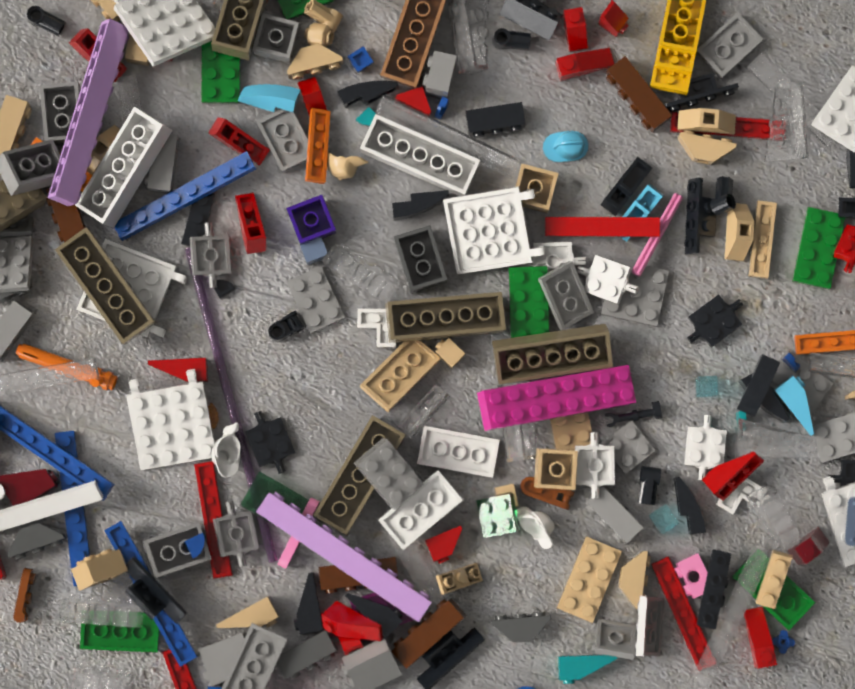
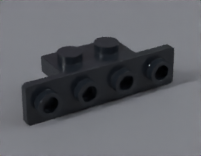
M713 73L690 79L688 94H679L680 100L666 103L664 106L670 112L680 110L681 106L684 105L692 107L699 104L698 101L706 99V102L717 99L719 95L724 94V97L733 95L739 85L736 83L717 88Z
M700 177L688 180L684 243L685 254L687 255L699 253L700 236L715 237L716 214H714L710 206V202L714 198L702 197L703 178Z
M712 550L697 626L716 629L720 607L723 608L725 596H723L724 588H727L729 583L727 574L731 553Z
M132 557L126 564L127 573L136 582L128 587L125 593L151 620L164 611L178 624L187 612L162 587L155 577L135 557Z
M476 628L471 629L460 640L450 630L422 655L430 667L417 678L418 682L424 689H431L476 649L485 638Z

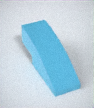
M273 84L246 86L243 88L238 102L274 112L276 107L294 112L301 89Z
M648 184L622 217H647L664 195L651 184ZM630 237L621 238L627 242Z

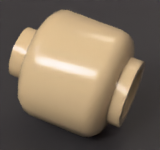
M314 22L309 28H306L304 36L309 46L321 44L327 48L333 43L334 32L328 25Z

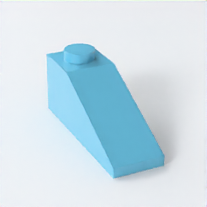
M791 375L774 390L812 436L814 431L806 391L803 389L805 384L799 376L795 378Z

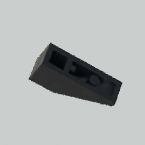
M313 572L308 573L296 615L297 619H294L295 630L299 631L300 634L324 630Z
M350 593L345 595L365 617L381 625L382 634L386 638L403 622L401 619L403 615L396 608L392 610L388 606Z

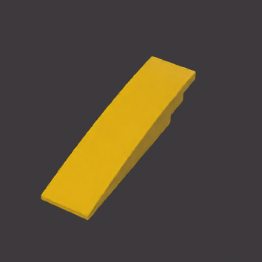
M667 0L650 88L683 95L688 94L706 0Z

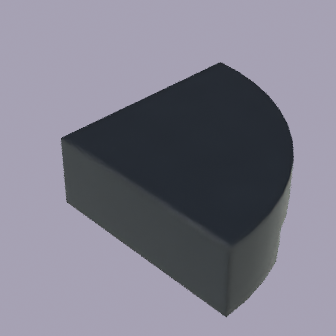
M217 280V288H214V290L221 299L236 290V287L226 280Z

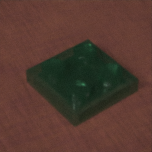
M513 493L476 500L483 538L520 532Z

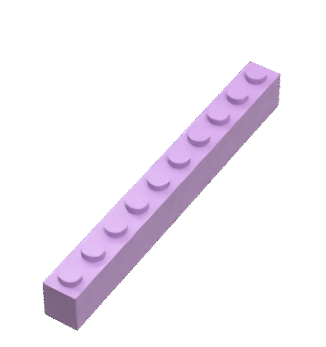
M112 19L101 22L48 195L49 199L66 206L75 205L80 200V190L87 177L85 173L92 161V150L97 145L96 137L103 125L102 117L107 111V101L113 92L112 84L119 72L117 69L119 62L124 56L122 51L129 39V31L126 26Z
M274 492V494L268 493L256 511L258 514L416 621H420L432 603L429 601V595L421 590L419 593L412 589L414 585L405 579L403 582L396 578L398 574L389 568L387 571L380 567L381 563L373 557L371 560L364 557V551L358 547L353 549L348 546L349 541L342 536L338 538L331 534L333 530L324 524L322 527L315 523L317 520L308 513L306 516L299 513L301 510L293 503L288 505L283 502L284 497L277 492Z

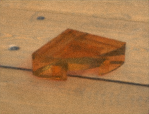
M210 403L208 406L212 428L215 430L218 425L219 414L215 405Z

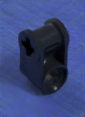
M297 311L287 314L269 327L268 334L272 341L281 342L306 328L299 320ZM273 329H281L282 335L274 337L272 335Z

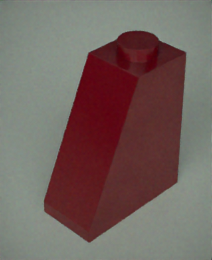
M48 469L0 475V484L4 487L5 494L13 506L38 499L58 487L56 474Z
M817 527L787 548V550L798 565H806L819 556L830 542L820 528Z

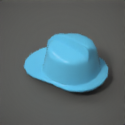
M578 131L556 132L550 134L545 139L543 151L545 156L553 162L575 161L586 155L588 141Z

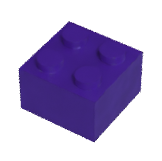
M323 195L286 208L300 245L319 237L323 239L336 234V229Z

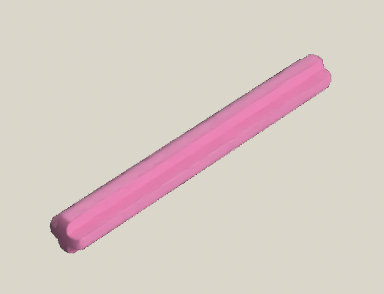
M673 194L660 218V237L649 238L632 269L634 275L640 277L683 199L681 195Z

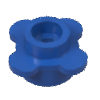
M782 630L779 635L772 638V643L779 649L780 653L784 654L789 647L795 645V640L788 636L787 631Z

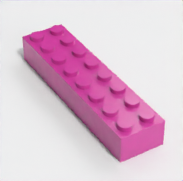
M629 365L483 390L477 393L484 431L636 403Z

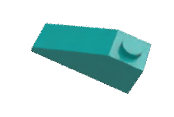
M609 655L558 656V680H563V684H574L575 680L582 679L613 662L617 657Z

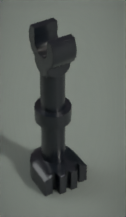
M651 402L652 409L641 411L636 409L630 413L618 415L606 413L605 417L610 416L613 418V422L607 424V427H613L618 422L639 421L640 418L654 416L655 419H662L660 402Z

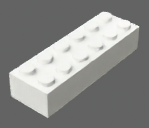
M134 107L75 206L102 224L114 228L173 130L144 111Z
M375 114L360 147V153L444 190H449V192L458 196L467 194L480 165V160L377 114Z

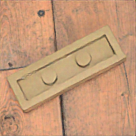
M776 550L772 551L756 598V604L775 609L792 560V555Z

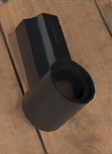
M32 6L27 11V17L32 25L38 26L56 36L62 33L65 21L42 10L39 6ZM39 12L41 17L38 20H33V13Z
M500 28L494 33L492 43L497 49L510 48L529 51L531 33L514 32ZM503 35L506 41L499 42L497 36Z
M721 176L717 178L715 198L710 202L711 209L716 215L736 208V201L732 195L733 179L730 177Z
M641 466L639 479L641 485L638 503L655 505L657 487L661 479V468Z

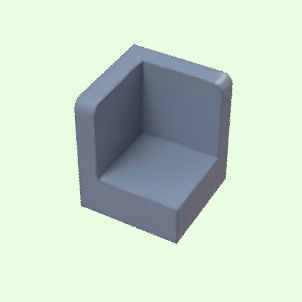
M321 237L300 245L307 265L329 257Z

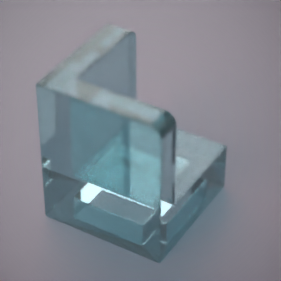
M698 376L695 378L696 398L716 397L718 395L717 376Z
M666 504L649 515L661 535L679 524Z

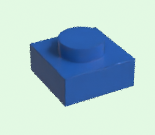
M364 46L348 56L357 73L374 64Z

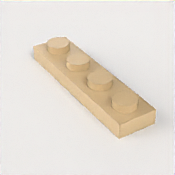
M757 201L749 277L764 279L769 277L777 203Z

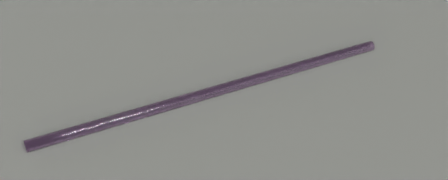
M189 247L184 250L192 276L191 250ZM192 276L232 425L236 422L239 424V429L235 436L241 444L240 458L268 562L272 563L278 561L268 521L256 512L262 504V499L202 276Z

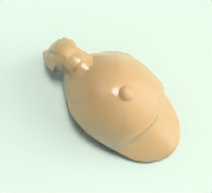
M328 150L327 171H330L340 181L354 177L357 168L368 163V161L358 156L337 157L329 153Z

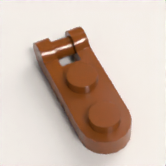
M526 477L520 484V489L526 496L565 510H569L571 497L573 498L575 493L566 489L534 487V477ZM558 493L563 494L562 501L556 500Z
M24 568L13 616L14 620L18 623L28 620L26 607L31 602L32 593H30L31 585H34L36 574L30 568Z

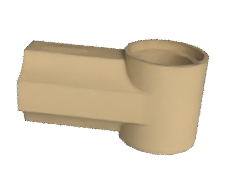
M310 0L304 8L306 15L321 24L328 25L334 33L343 18L340 12L327 8L316 0Z

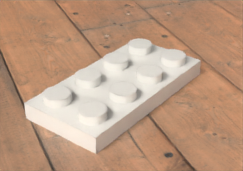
M424 426L417 464L493 478L500 440Z
M436 471L424 481V485L395 510L391 509L378 520L402 550L463 501L439 471Z

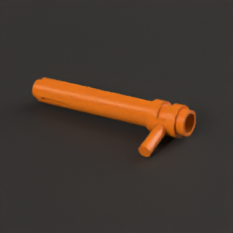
M25 343L23 345L19 344L17 347L16 355L19 358L87 381L93 387L101 386L102 389L108 391L113 390L117 383L118 376L110 371L105 372L102 368H93Z

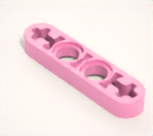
M311 497L302 515L306 516L308 513L313 517L320 501ZM290 537L277 564L285 569L288 567L300 543L294 537Z

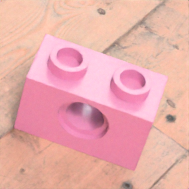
M696 553L675 563L677 567L674 568L678 578H682L685 583L683 589L686 595H691L693 599L703 595L707 570L699 554ZM692 571L698 574L696 582L689 580V573Z

